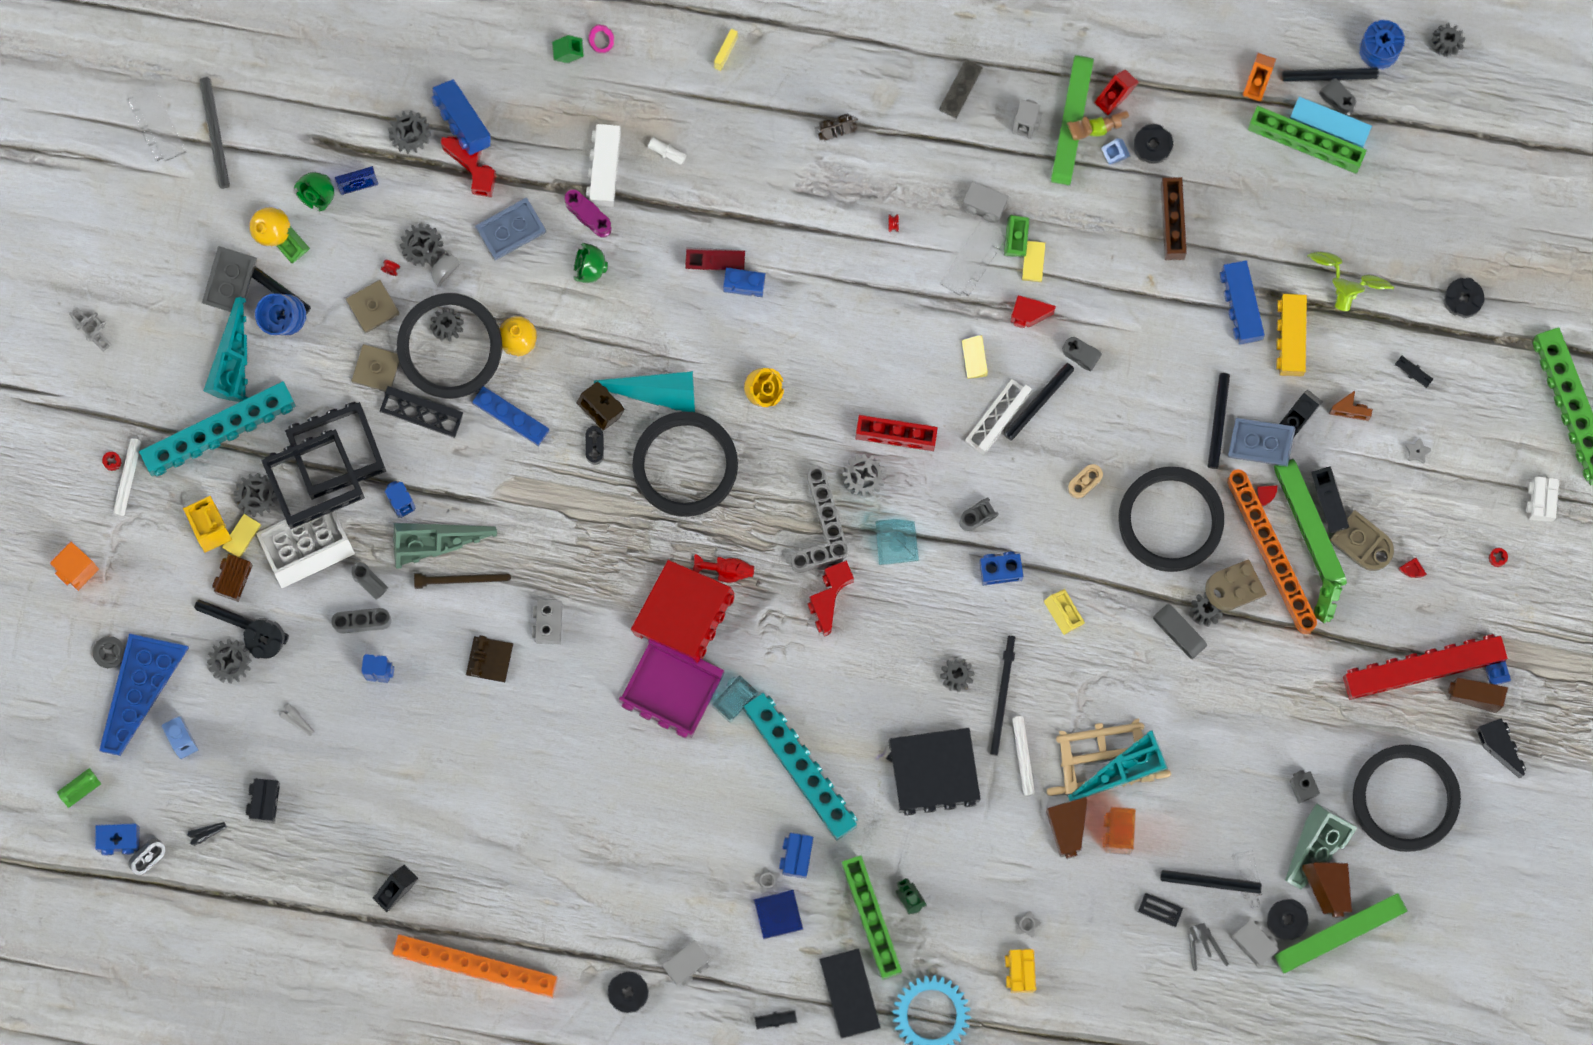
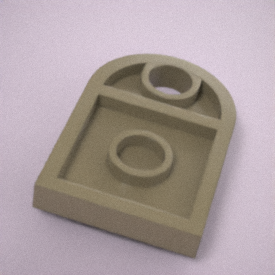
M1354 510L1347 518L1350 528L1336 532L1330 539V542L1362 568L1369 571L1381 570L1393 558V543L1384 532ZM1376 553H1385L1387 557L1386 561H1378L1376 559Z
M1249 559L1217 571L1208 578L1205 585L1206 595L1210 603L1223 611L1236 609L1267 595ZM1214 589L1220 592L1221 598L1215 596Z

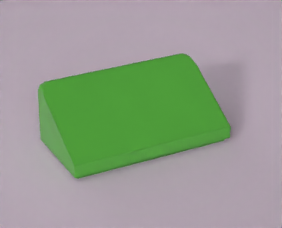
M1015 215L1008 217L1004 256H1026L1030 218Z
M290 226L287 233L289 234L288 238L277 247L291 263H294L308 252L310 248Z

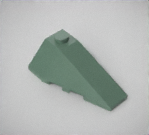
M1316 803L1305 822L1285 881L1302 889L1308 883L1302 865L1325 863L1326 861L1329 863L1333 859L1332 855L1348 844L1357 827Z

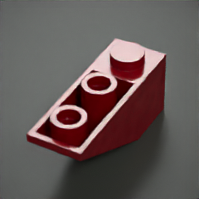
M686 247L685 269L726 270V268L744 270L745 250Z

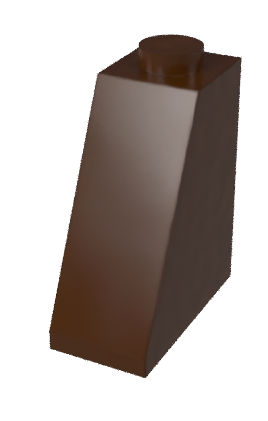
M1457 678L1454 683H1450L1448 688V694H1451L1449 700L1497 713L1504 707L1508 687L1463 678Z
M1086 797L1053 806L1046 810L1060 858L1064 856L1066 859L1074 858L1081 851L1087 809Z
M1310 863L1302 865L1323 914H1332V918H1342L1345 913L1352 912L1348 863Z

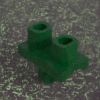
M908 878L897 882L899 890L895 891L908 914L919 913L922 907L927 906L914 883H910Z

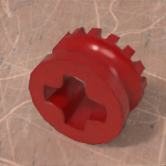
M889 214V232L892 230L899 232V224H897L899 223L897 221L899 220V214H896L894 217Z
M384 260V266L381 267V270L386 274L389 273V275L397 276V270L400 269V265L390 260Z
M107 452L102 458L103 465L109 471H116L121 467V458L116 452ZM113 457H115L116 463H111L109 466V462L107 460L109 458L113 459Z
M1495 548L1489 554V562L1494 567H1501L1508 560V554L1502 548ZM1501 553V558H1503L1504 560L1496 562V557L1493 555Z

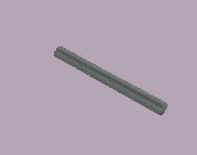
M203 77L200 79L218 184L220 189L230 187L212 84L209 77Z

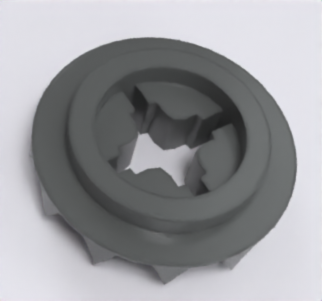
M103 637L93 647V658L103 668L117 667L123 660L124 645L115 637ZM103 648L108 650L113 648L112 652L116 657L108 656L105 658L106 653Z

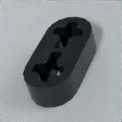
M591 426L585 434L586 458L590 464L597 465L604 459V435L600 427ZM593 431H597V434L600 435L596 438L597 443H593L592 437H589V435L593 434ZM597 447V454H600V456L593 460V457L589 456V454H593V448Z

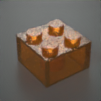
M1111 807L1106 812L1103 827H1107V833L1103 835L1102 847L1106 848V853L1127 855L1132 853L1134 850L1136 809Z

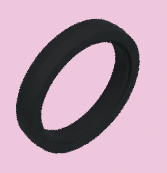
M442 293L422 300L408 312L398 332L397 355L403 372L417 388L439 398H460L478 391L493 377L501 360L502 337L495 318L481 303L462 294ZM444 305H456L473 312L485 325L490 340L489 357L482 371L471 381L453 387L440 386L424 378L415 368L409 351L410 335L416 322L429 310Z
M675 412L657 419L642 433L633 454V475L640 492L655 508L674 516H696L714 509L730 493L738 472L737 451L727 431L712 418L696 412ZM694 426L701 428L715 437L724 451L726 458L724 477L715 491L699 501L689 503L671 501L661 496L647 479L645 473L647 451L651 443L661 433L673 427Z
M1161 467L1143 474L1127 489L1119 508V529L1127 549L1141 563L1159 571H1184L1202 563L1217 548L1224 530V509L1217 491L1204 477L1182 467ZM1161 481L1183 482L1195 488L1205 498L1210 508L1212 526L1207 541L1194 553L1180 558L1161 557L1147 550L1137 539L1131 523L1132 507L1138 495L1152 484Z
M1396 745L1374 754L1360 769L1353 788V808L1360 826L1372 840L1395 851H1420L1440 842L1453 828L1461 806L1459 783L1451 767L1435 752L1416 745ZM1398 758L1416 759L1430 766L1440 776L1447 793V808L1441 823L1434 831L1419 838L1405 839L1390 835L1375 823L1367 807L1366 789L1371 775L1385 762Z

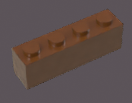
M1182 177L1162 178L1160 187L1165 260H1184L1187 248Z

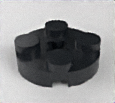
M1159 124L1145 125L1138 131L1134 139L1135 153L1143 162L1151 164L1160 163L1168 159L1173 149L1171 133ZM1152 139H1154L1156 143H1159V145H1157L1156 148H1152L1148 145V143H1151Z
M1460 278L1453 281L1448 286L1444 296V304L1451 314L1462 318H1470L1476 315L1485 302L1483 289L1472 278ZM1464 293L1469 296L1467 303L1464 300L1460 301L1461 294Z
M268 618L254 620L243 633L247 650L257 659L274 657L281 651L285 641L282 627L277 622L268 620ZM262 633L264 636L269 637L267 643L260 640Z
M1296 900L1278 901L1268 912L1267 926L1277 938L1292 941L1306 931L1309 923L1307 911ZM1283 915L1286 917L1291 915L1293 924L1288 923L1285 925L1284 919H1282Z
M623 972L610 981L607 994L609 1002L617 1011L635 1013L646 1004L649 991L647 983L639 974ZM628 987H631L634 995L625 998V994L622 993L623 989L627 990Z

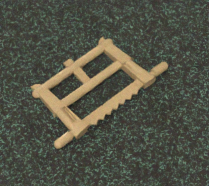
M1138 718L1132 724L1103 728V723L1095 724V730L1069 734L1065 731H1058L1060 735L1056 737V741L1060 743L1062 762L1060 767H1063L1064 787H1051L1047 789L1046 793L1049 796L1063 793L1065 795L1072 794L1085 783H1077L1074 770L1075 764L1116 758L1128 748L1107 751L1105 736L1132 732L1135 743L1143 737L1142 730L1144 729V724L1139 722ZM1097 737L1098 753L1072 757L1070 741ZM1167 769L1127 784L1132 786L1135 782L1139 781L1152 782L1154 778H1167L1171 776V771Z

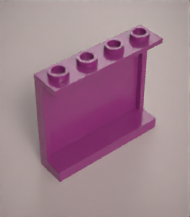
M649 639L648 646L622 697L619 698V702L622 703V708L630 712L634 709L640 712L639 716L650 721L652 718L658 721L657 725L668 730L670 727L676 730L675 733L683 738H687V736L692 738L724 675V670L702 659L697 664L692 658Z

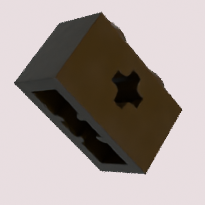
M598 381L583 391L576 402L603 431L619 420L625 410L622 404Z

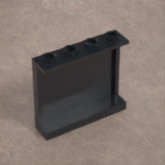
M970 728L889 738L888 744L889 750H891L899 813L909 816L916 814V811L924 810V813L935 812L936 808L944 807V810L956 809V805L964 804V807L976 806V803L980 802L981 798Z

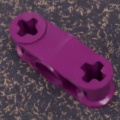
M569 190L564 197L566 208L598 237L605 238L609 236L612 230L610 219L579 191ZM570 199H572V200H576V199H577V203H575L574 201L571 203V202H570ZM606 224V228L601 227L599 229V225L604 226Z

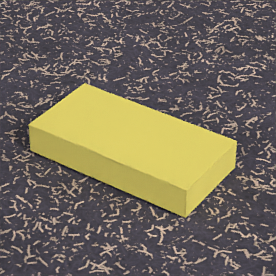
M733 29L729 31L714 60L715 69L722 70L738 39V31Z
M1027 241V251L1023 263V281L1042 282L1045 254L1044 242Z
M243 514L230 534L232 540L225 543L222 548L232 555L241 558L260 529L261 524Z

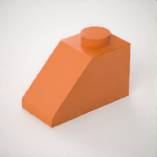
M1257 53L1243 96L1262 101L1276 58Z

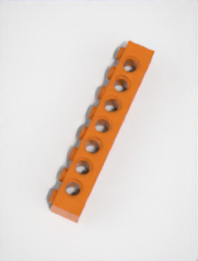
M399 934L393 951V955L398 958L552 999L558 982V977Z

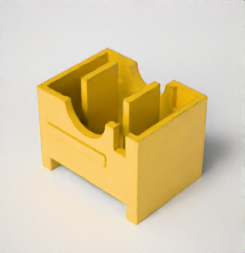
M211 496L183 508L204 553L232 540Z

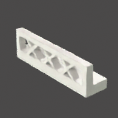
M1011 379L966 438L965 442L982 455H985L1030 396L1032 389L1027 385L1023 387ZM1013 385L1020 393L1016 398L1009 399L1008 391ZM1007 402V410L1002 414H997L996 406L999 403ZM995 418L996 424L992 429H985V421ZM984 433V440L980 445L971 440L975 434Z

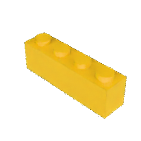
M1283 294L1281 299L1277 301V312H1280V319H1277V331H1280V338H1277L1276 350H1280V358L1277 357L1276 369H1279V376L1303 377L1306 372L1307 295Z

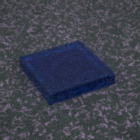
M373 166L335 177L341 195L378 185Z
M794 890L754 899L763 940L803 930Z

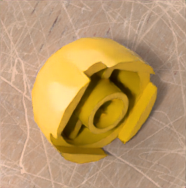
M265 207L256 211L252 216L249 230L257 243L263 246H278L288 238L289 234L287 233L288 228H290V222L283 210L276 209L275 207Z
M512 316L501 323L499 329L502 337V350L505 353L523 356L534 349L537 341V332L535 326L527 318Z
M758 368L747 376L744 382V392L748 400L758 407L775 406L784 394V389H782V382L784 381L780 373L775 369Z

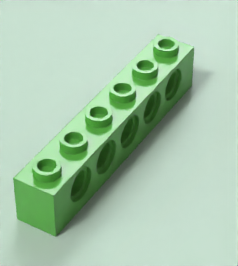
M1260 106L1256 107L1247 129L1357 174L1367 152L1364 148Z
M862 856L842 861L841 865L881 979L885 980L900 975L902 970Z

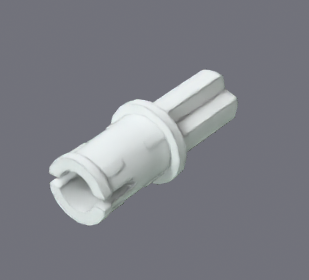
M655 137L648 144V149L661 154L662 158L667 157L680 165L686 159V154L672 148L671 144L667 145L659 141Z

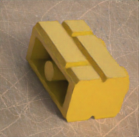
M1034 949L1009 950L1008 955H1005V968H1009L1010 975L1006 976V988H1010V993L1035 992Z

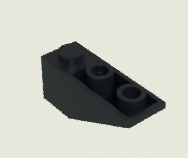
M1306 390L1279 424L1294 426L1295 437L1323 401L1309 390Z
M1331 466L1312 471L1311 473L1330 534L1350 528Z
M1500 718L1479 726L1476 731L1483 748L1515 776L1522 778L1525 775L1526 767L1523 760L1518 758L1516 743L1510 739L1508 724Z

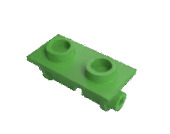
M1327 579L1323 581L1319 598L1314 608L1315 617L1324 624L1326 621L1330 622L1334 618L1337 604L1332 603V601L1339 600L1343 589L1341 583L1334 582L1333 584Z
M89 768L57 791V794L69 809L100 786L101 782Z

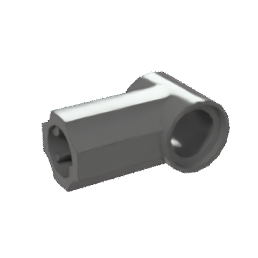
M359 562L352 567L351 573L354 581L359 583L375 600L386 592L388 587L365 563ZM362 568L366 570V575L364 577H357L355 575L356 570Z

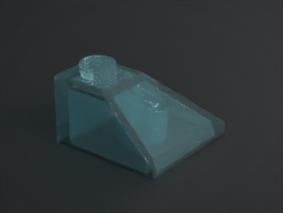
M899 519L875 521L879 565L919 561L915 521Z

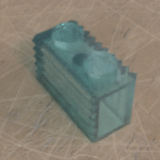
M740 675L737 679L733 677L726 684L728 688L723 693L719 691L712 699L714 701L712 707L729 723L743 710V706L752 701L758 694V691Z

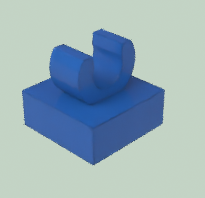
M1506 661L1485 667L1489 684L1499 685L1511 681Z

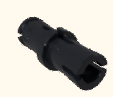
M1403 355L1395 363V366L1407 373L1410 379H1415L1426 389L1434 379L1422 371L1418 364L1414 365Z
M795 1010L780 1013L775 1011L773 1014L755 1016L756 1029L759 1030L767 1027L779 1028L780 1025L797 1023Z

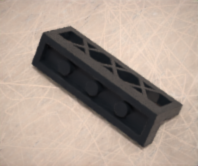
M387 386L380 408L381 413L452 438L456 437L463 418V412L390 386ZM388 399L397 401L400 407L394 411L385 409ZM414 407L419 415L412 418L408 417L404 409ZM429 413L434 414L437 422L428 424L423 416ZM447 420L456 422L453 432L445 430L442 422Z

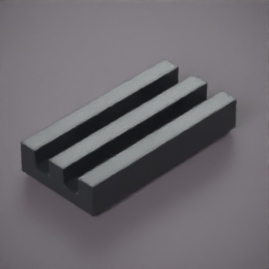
M1145 893L1138 913L1176 928L1183 908ZM1147 899H1149L1153 902L1178 911L1177 915L1169 911H1166L1162 908H1159L1157 906H1154L1152 904H1149L1146 901ZM1144 907H1147L1166 916L1174 918L1175 920L1171 921L1169 919L1144 910Z

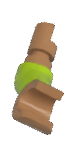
M1124 111L1111 115L1110 119L1108 117H1098L1088 120V117L1082 118L1083 120L1068 122L1067 125L1073 140H1080L1088 136L1099 137L1106 135L1113 127L1114 129L1121 128V120L1129 118V113Z

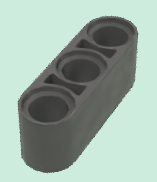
M1167 603L1153 616L1158 626L1190 659H1194L1208 646L1205 640L1170 604Z
M375 608L338 612L333 615L331 623L338 633H353L387 629L391 625L392 619L386 609ZM379 615L387 616L384 623L376 621ZM361 616L367 618L366 623L363 625L356 623L357 619ZM339 619L347 620L345 626H336Z

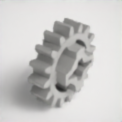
M866 453L863 454V458L855 455V461L849 459L850 466H844V470L847 471L842 475V477L847 478L844 481V485H850L848 491L855 490V496L859 493H862L863 498H865L866 493L873 496V490L876 492L880 491L878 485L884 486V481L881 479L886 478V474L881 472L885 470V467H879V459L873 461L874 455H871L870 458H867ZM865 463L863 466L857 467L858 464ZM872 466L877 471L878 476L872 472ZM864 472L868 473L867 477L861 478V474L863 475ZM851 475L856 478V485L853 483ZM868 484H871V485H872V486H870V487L863 488L864 486H866V485H868Z

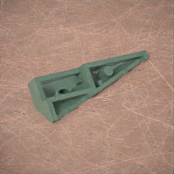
M394 523L395 567L399 569L402 568V565L410 562L415 564L420 562V559L429 556L436 557L463 548L465 544L471 542L478 543L480 539L489 536L496 537V526Z

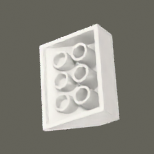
M335 511L293 529L289 528L285 519L256 533L281 588L355 554Z

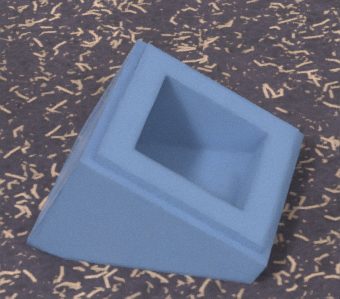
M1117 138L1101 147L1109 165L1130 157L1123 139Z

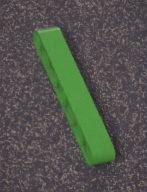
M1074 56L1052 172V183L1068 186L1071 184L1079 140H1073L1067 123L1083 120L1094 58Z
M1293 458L1290 459L1288 467L1274 465L1276 476L1322 582L1324 579H1327L1333 584L1334 582H1339L1342 584L1341 586L1346 585L1347 580L1296 461Z
M1399 893L1277 953L1274 957L1283 974L1408 912Z

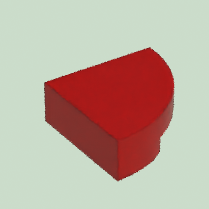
M1277 485L1257 487V497L1262 507H1264L1276 496Z
M1417 558L1398 568L1401 573L1410 578H1421L1427 575Z

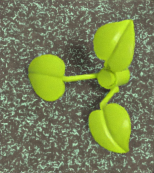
M1314 252L1307 255V257L1321 265L1334 266L1336 268V278L1332 279V283L1337 288L1335 308L1339 310L1350 311L1353 299H1356L1358 293L1365 291V285L1375 289L1394 290L1395 288L1387 280L1375 275L1361 276L1362 282L1360 284L1340 278L1339 264H1342L1343 261L1332 253Z

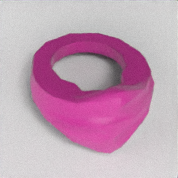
M598 24L589 33V43L594 51L607 53L614 46V34L607 26ZM599 31H604L610 39V43L605 49H600L595 45V34Z

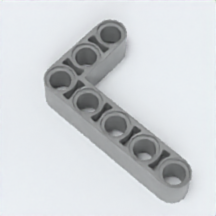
M818 465L810 467L807 473V480L826 544L794 553L791 558V567L797 573H804L842 562L848 554V547L825 470ZM814 472H818L822 475V478L813 480L811 475ZM819 491H824L827 493V497L820 499L816 494ZM830 510L833 515L830 518H826L822 515V512ZM834 528L839 534L832 537L828 535V530ZM840 547L844 550V553L841 556H837L833 550ZM822 553L825 558L822 561H817L814 559V555ZM802 558L806 563L804 566L799 567L794 563L795 560Z

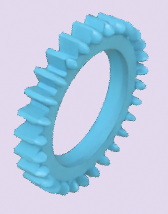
M933 975L931 982L925 976L924 983L919 978H916V986L909 982L910 990L905 987L902 988L905 996L900 994L897 996L902 1002L894 1003L899 1009L893 1010V1014L899 1017L893 1019V1022L900 1023L895 1030L903 1031L899 1038L907 1037L905 1045L913 1042L912 1045H954L953 1040L959 1043L962 1041L958 1035H966L962 1028H969L970 1026L964 1021L971 1019V1016L965 1015L971 1009L964 1007L969 1002L968 999L961 1000L965 993H956L959 988L958 985L951 988V980L945 985L944 977L937 982L936 976ZM926 990L943 992L953 1001L956 1008L957 1016L954 1027L947 1035L939 1039L920 1037L911 1029L908 1023L907 1010L910 1002L917 994Z

